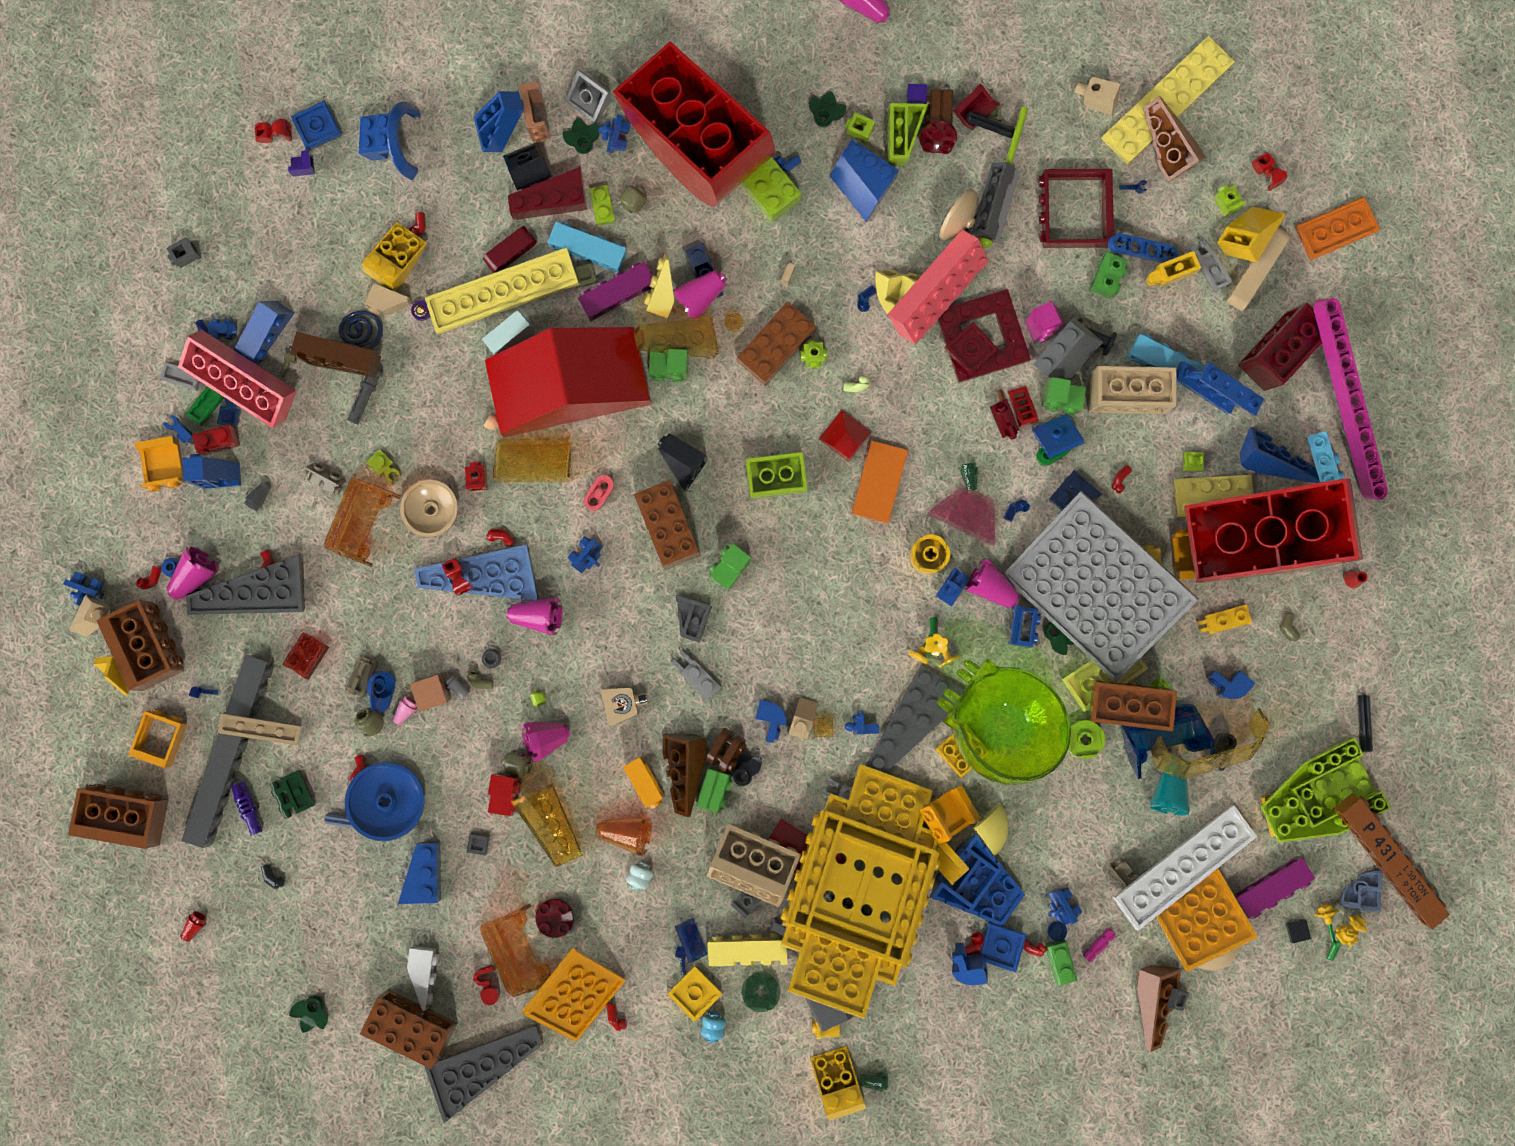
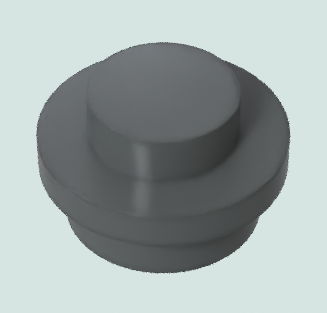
M494 649L485 651L482 656V662L488 668L498 667L502 660L501 654Z

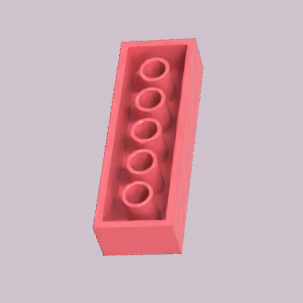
M961 230L887 314L900 336L916 345L932 325L937 322L939 317L948 310L953 301L961 295L967 285L974 280V277L981 269L986 266L989 259L978 238Z
M203 330L187 337L178 368L272 428L286 420L297 390Z

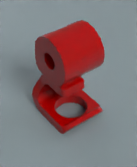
M278 119L272 126L267 122L254 125L255 140L259 143H270L273 136L279 137V135L285 137L288 141H292L291 124L286 119Z
M1265 152L1252 161V166L1257 174L1265 173L1267 178L1271 177V185L1268 187V190L1271 191L1285 182L1288 175L1286 171L1277 167L1274 168L1276 163L1274 158L1268 152Z
M457 557L442 564L446 576L449 579L452 578V589L457 596L474 588L472 584L464 580L461 574L464 570Z
M494 965L478 969L473 976V981L478 986H483L480 995L483 1003L486 1005H493L500 998L499 988L491 985L492 979H483L481 977V974L494 972L496 970Z

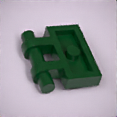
M301 770L281 778L282 787H279L277 781L270 783L272 796L276 798L279 804V812L283 813L285 819L292 817L291 808H294L295 813L298 814L316 805ZM284 792H287L290 799L289 803L286 802L283 796Z

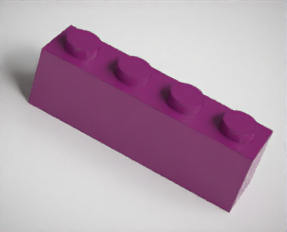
M640 262L635 263L630 267V270L618 272L613 276V279L609 281L604 280L595 289H588L580 294L578 300L590 322L652 288L650 283L653 276L645 262L641 264Z
M1295 857L1235 893L1234 896L1248 919H1255L1262 914L1261 911L1264 909H1271L1278 905L1279 900L1292 897L1295 894L1294 891L1299 888L1304 889L1310 886L1311 881L1315 877L1304 859Z

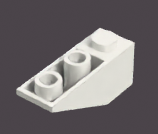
M412 946L409 949L407 970L422 1011H426L429 1005L432 1006L434 994L431 993V989L436 982V974L433 973L434 966L438 965L439 954H436L437 948Z

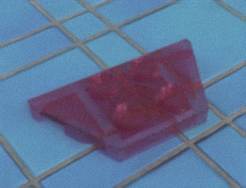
M962 488L957 489L927 513L928 516L991 546L995 545L994 504Z

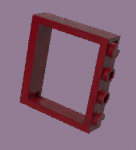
M1044 169L1042 175L1038 178V186L1042 187V194H1039V205H1042V212L1039 214V224H1042L1039 240L1043 242V248H1109L1108 240L1114 235L1113 170ZM1049 180H1101L1103 239H1050Z

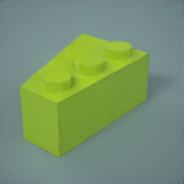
M890 103L887 110V163L892 166H906L928 104Z

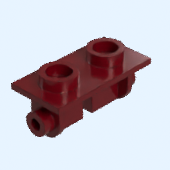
M1005 399L990 406L1001 437L1007 436L1011 440L1017 438V431L1020 429L1008 400Z

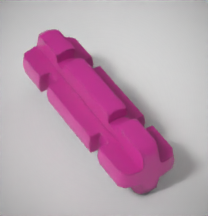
M1109 928L1103 932V936H1100L1090 946L1091 949L1085 951L1083 956L1089 962H1092L1096 955H1099L1108 946V942L1116 937L1115 933Z

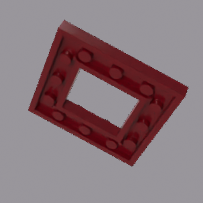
M1008 289L950 306L939 317L938 323L946 345L962 332L960 324L992 314L996 316L1006 348L998 350L972 375H969L949 354L958 383L1031 361Z

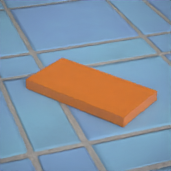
M1365 196L1295 226L1310 261L1380 231Z
M871 440L851 514L886 524L889 523L908 450Z

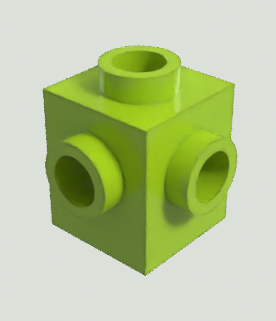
M811 340L804 344L803 350H800L801 362L805 361V368L817 369L824 365L825 359H828L827 347L823 348V342L818 343V340ZM815 351L818 352L817 355H812V354H811V352H815Z

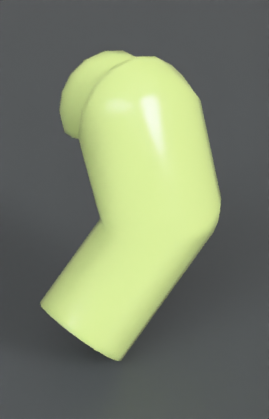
M860 377L859 383L844 382L843 391L857 393L866 390L870 386V379L868 377Z

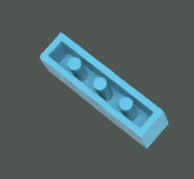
M555 222L547 242L552 249L561 250L567 247L571 256L616 273L621 271L628 254L625 245L616 241L611 243L601 235L595 237L590 235V232L585 229L579 228L577 230L572 228V225L566 222Z
M1140 333L1126 358L1144 367L1177 369L1180 361H1185L1199 371H1203L1205 368L1202 362L1187 358V355L1183 352L1171 350L1169 345L1154 341L1153 337L1148 334L1142 335Z

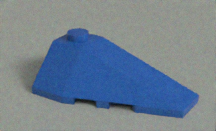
M1254 427L1249 429L1239 453L1241 465L1245 469L1277 477L1312 483L1319 482L1315 467L1299 456L1293 458L1285 446L1282 445L1279 448L1271 442L1273 438Z

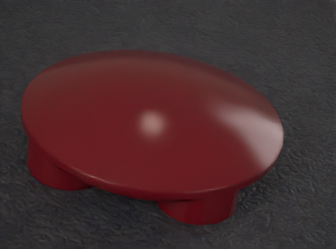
M946 121L931 122L920 133V144L923 151L927 153L949 154L957 141L956 129Z
M561 899L546 900L537 909L535 916L536 925L542 935L551 938L562 937L573 926L574 914L572 908Z

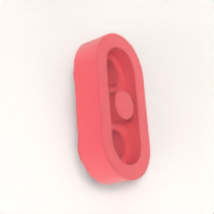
M599 476L585 495L584 504L589 510L597 511L601 509L612 493L614 482L609 476ZM604 482L608 483V487L606 489L601 488V485ZM593 498L598 500L596 505L591 504Z

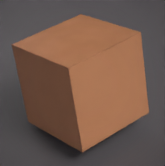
M442 672L410 684L419 712L451 700Z

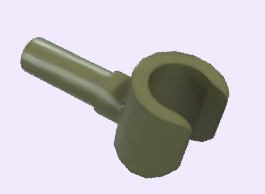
M290 352L284 354L285 362L280 373L282 377L285 376L290 362H297V358L290 354Z

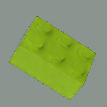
M772 157L741 184L771 223L801 201V192Z
M803 452L746 459L750 500L807 493Z

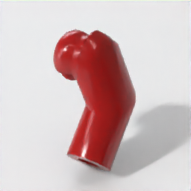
M424 212L415 213L416 223L408 229L418 237L426 230Z
M492 528L486 535L488 541L502 540L508 547H511L516 542L505 529Z
M152 566L150 576L138 578L136 586L142 590L156 586L162 569Z
M1027 939L1025 940L1023 949L1028 954L1038 957L1045 955L1044 953L1047 951L1045 945L1038 943L1037 947H1035Z

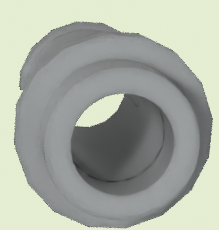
M452 676L445 683L447 685L446 688H450L462 700L470 691L458 681V677Z

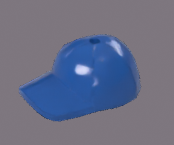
M377 671L369 678L367 692L370 695L371 710L375 709L377 712H384L389 708L395 691V678L390 672Z

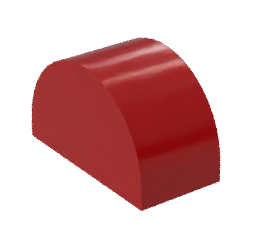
M671 41L613 90L624 114L660 162L688 191L711 207L717 206L775 154V145L770 131Z

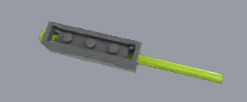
M1021 107L1006 161L992 163L972 230V234L979 238L983 248H989L993 243H999L1020 173V171L1013 167V160L1028 113L1027 107Z

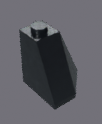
M668 433L667 436H663L658 442V450L682 489L687 492L706 464L707 456Z

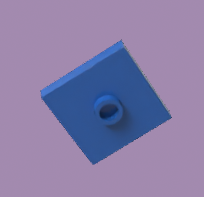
M325 100L291 116L306 150L310 151L342 136Z
M1067 414L1032 428L1034 436L1049 458L1084 444L1083 437Z
M989 922L979 956L983 955L986 963L1016 973L1027 934Z

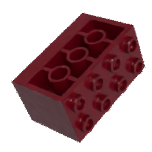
M1307 302L1286 311L1238 364L1263 391L1284 385L1322 344L1314 308Z

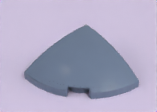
M1382 871L1363 873L1357 877L1356 881L1346 886L1341 897L1340 906L1380 913Z

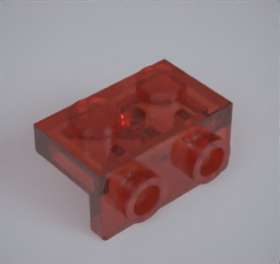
M303 632L287 655L283 665L292 669L304 679L309 680L329 647L316 637Z

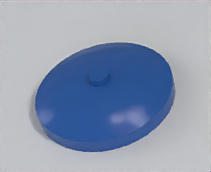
M377 763L366 767L353 778L345 795V812L353 828L366 838L382 842L399 839L412 831L421 819L425 805L424 791L417 777L407 768L394 763Z

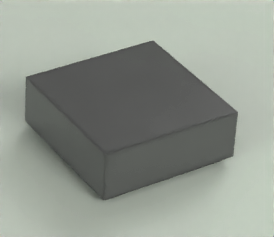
M470 833L467 852L486 856L490 836Z
M1172 987L1167 1007L1183 1011L1189 992Z

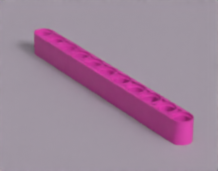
M1336 298L1318 299L1314 303V313L1360 491L1366 499L1383 500L1387 496L1388 488L1339 300Z

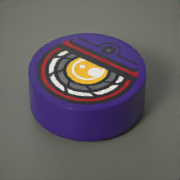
M418 301L413 304L411 313L415 319L425 321L430 317L426 302Z

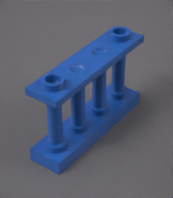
M1180 361L1176 369V381L1226 414H1231L1236 405L1256 416L1264 400L1263 397L1210 362H1207L1203 371L1197 370L1185 361Z

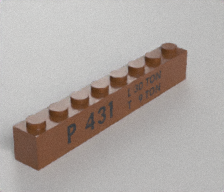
M1350 794L1334 808L1335 812L1418 920L1433 930L1450 915L1445 909L1447 907L1446 904L1435 896L1434 893L1436 891L1434 888L1425 883L1423 880L1425 878L1424 875L1412 866L1414 862L1411 858L1402 853V846L1390 837L1391 832L1384 825L1380 824L1379 816L1375 812L1370 811L1368 808L1369 803L1362 796L1357 797Z

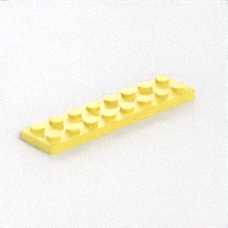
M1208 36L1106 132L1101 139L1128 165L1153 141L1144 111L1146 105L1161 96L1178 117L1225 73L1235 61Z
M566 247L425 297V301L435 332L441 334L580 284Z

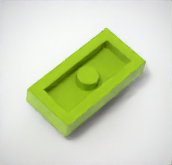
M608 185L589 188L597 226L615 223Z

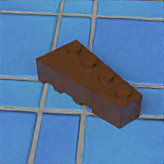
M296 332L290 354L311 366L376 378L381 356L375 352L374 348L368 346L361 348L352 343L345 344L336 340L324 339Z

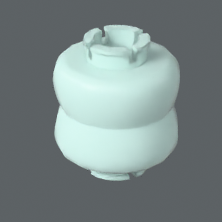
M639 861V864L634 863L631 865L630 873L626 877L627 883L630 884L629 888L641 892V889H648L650 880L654 875V872L649 869L651 867L649 864Z

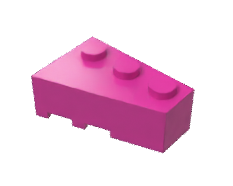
M1052 301L1034 308L1025 321L1033 342L1039 341L1040 343L1049 340L1050 336L1062 331L1066 326L1060 309Z

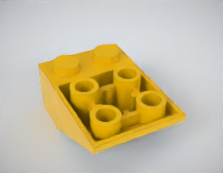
M1252 206L1225 228L1217 243L1225 255L1258 262L1284 219L1285 213Z
M396 222L361 263L363 271L385 288L396 292L408 278L427 246V242Z
M847 1046L810 1058L825 1113L829 1121L866 1109Z

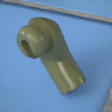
M1285 613L1281 632L1289 641L1296 642L1300 639V634L1292 626L1294 615Z
M475 669L468 671L467 678L474 688L493 689V680L483 679Z

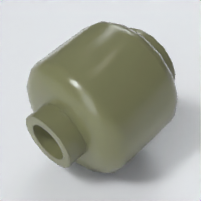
M638 184L636 187L628 185L619 197L620 205L631 214L632 212H639L647 202V197L644 195L646 191Z
M369 707L357 712L355 726L365 736L376 735L382 730L384 719L375 709L371 710Z
M518 750L508 752L502 762L505 772L518 778L529 774L533 767L530 755Z

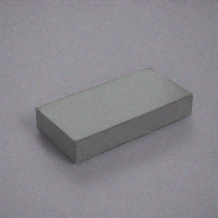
M164 363L159 378L161 381L198 390L199 380L178 368L176 364Z

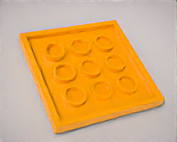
M1218 868L1156 917L1186 973L1258 938Z
M572 948L522 1012L534 1021L577 1042L626 980L615 971Z

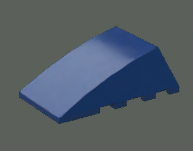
M975 833L961 843L954 851L967 865L969 870L953 884L939 872L935 878L930 898L1003 926L1025 894Z

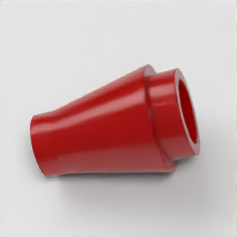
M1355 569L1349 570L1344 576V581L1350 588H1358L1368 579L1365 572Z
M197 911L189 914L183 931L180 934L181 939L190 942L206 925V916Z

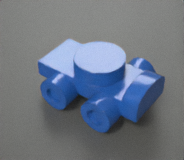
M212 319V323H208V334L216 339H220V335H224V339H232V335H236V323H232L230 319H225L224 322H220L219 319Z

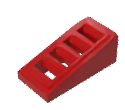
M1023 386L1008 391L1019 428L1038 422L1039 418L1027 387ZM1024 393V396L1022 397H1014V395ZM1026 399L1027 403L1017 405V402ZM1028 406L1029 410L1020 412L1019 409ZM1031 414V417L1025 419L1022 417L1023 415Z

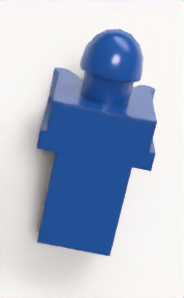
M859 710L857 714L852 716L853 723L848 722L845 724V729L849 732L853 731V734H879V724H864V712L862 710Z

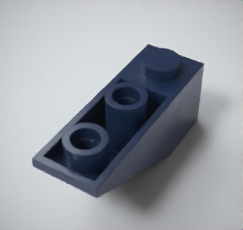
M699 239L682 247L695 279L714 271L703 243ZM721 291L716 298L723 296V292Z

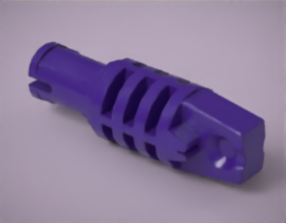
M243 781L231 786L234 801L237 803L239 813H241L240 817L245 820L250 836L262 832L263 830L257 817L258 810L255 809L256 804L253 803L254 799L251 798L252 794L246 783Z

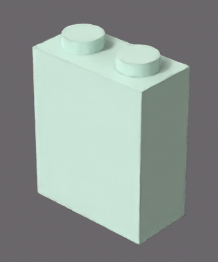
M517 310L482 338L490 351L496 355L530 338L535 334L532 329L534 325L525 313L521 315Z

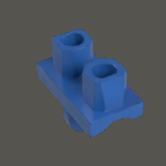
M617 114L616 118L612 120V125L611 122L605 121V126H600L598 132L603 135L602 140H608L606 152L612 153L614 150L624 151L626 149L627 140L618 137L619 132L626 135L629 133L631 123L622 120V115Z
M583 537L579 543L584 548L582 552L578 554L573 551L568 556L569 561L572 563L571 566L581 574L586 568L590 570L594 564L597 567L601 565L597 560L601 556L599 552L603 548L593 538Z
M954 567L936 594V597L952 607L971 577Z
M75 571L70 581L65 579L63 585L78 590L77 593L72 591L70 597L74 598L75 605L80 606L86 594L102 599L104 594L100 592L104 582L91 578L88 587H85L83 584L87 576Z
M1069 888L1047 893L1052 901L1049 903L1051 911L1048 912L1049 918L1055 916L1058 922L1063 921L1064 925L1074 924L1078 921L1077 917L1082 913V910L1077 904H1072L1071 906L1068 904L1067 900L1072 897Z

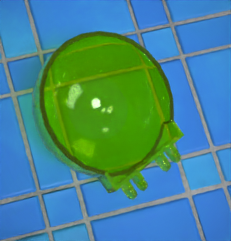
M988 658L980 666L969 659L965 660L964 667L974 675L963 668L959 669L957 675L968 684L960 696L949 688L944 690V695L954 704L943 698H939L937 704L948 712L942 722L953 729L958 750L966 763L976 773L989 781L1003 785H1024L1036 782L1052 773L1064 760L1069 749L1071 737L1069 715L1057 692L1044 679L1030 671L1015 667H999Z

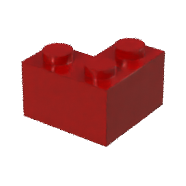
M500 773L491 775L488 794L490 795L488 813L513 816L514 812L517 813L519 801H516V797L522 788V782L519 781L520 778Z

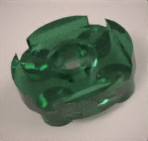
M760 971L753 973L744 981L741 993L742 999L748 1008L755 1012H767L772 1010L778 1003L781 991L779 983L770 973ZM760 987L767 991L762 997L755 993Z

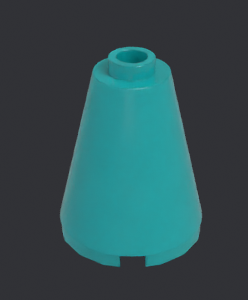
M1171 760L1169 763H1166L1150 802L1152 810L1164 814L1172 812L1177 816L1189 815L1190 806L1186 766L1182 765L1181 761Z

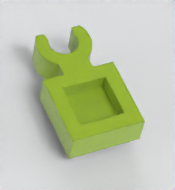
M380 449L366 462L380 477L385 473L386 480L390 483H394L390 477L392 473H396L399 477L401 476L397 469L391 468L394 462Z

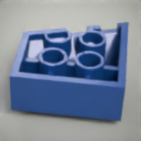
M852 139L837 161L830 178L849 199L863 220L867 222L896 180L899 170Z

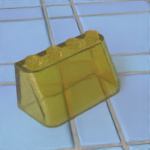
M540 438L537 442H530V439H519V442H511V439H500V442L496 443L493 479L497 483L573 482V443L568 442V438H558L557 441Z

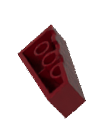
M575 168L508 195L512 219L519 220L587 210L581 168Z

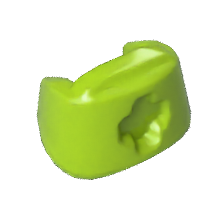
M534 689L535 693L530 694L533 706L539 707L546 701V695L543 692H538V689Z

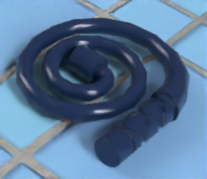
M361 310L351 312L342 319L338 332L340 338L345 343L361 345L371 337L372 325L364 317L352 318L346 325L347 335L351 338H358L362 335V322H365L368 326V332L363 339L352 341L344 336V324L351 317L357 315L372 317L378 326L376 338L372 342L360 347L368 346L375 348L380 343L383 336V326L375 314ZM353 323H355L354 325L356 332H358L357 334H353L350 331V327Z

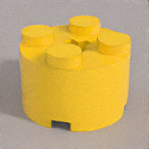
M934 534L922 536L910 549V562L913 568L922 574L932 575L938 573L949 562L950 548L940 536ZM929 550H931V554H934L931 559H928V556L925 555Z

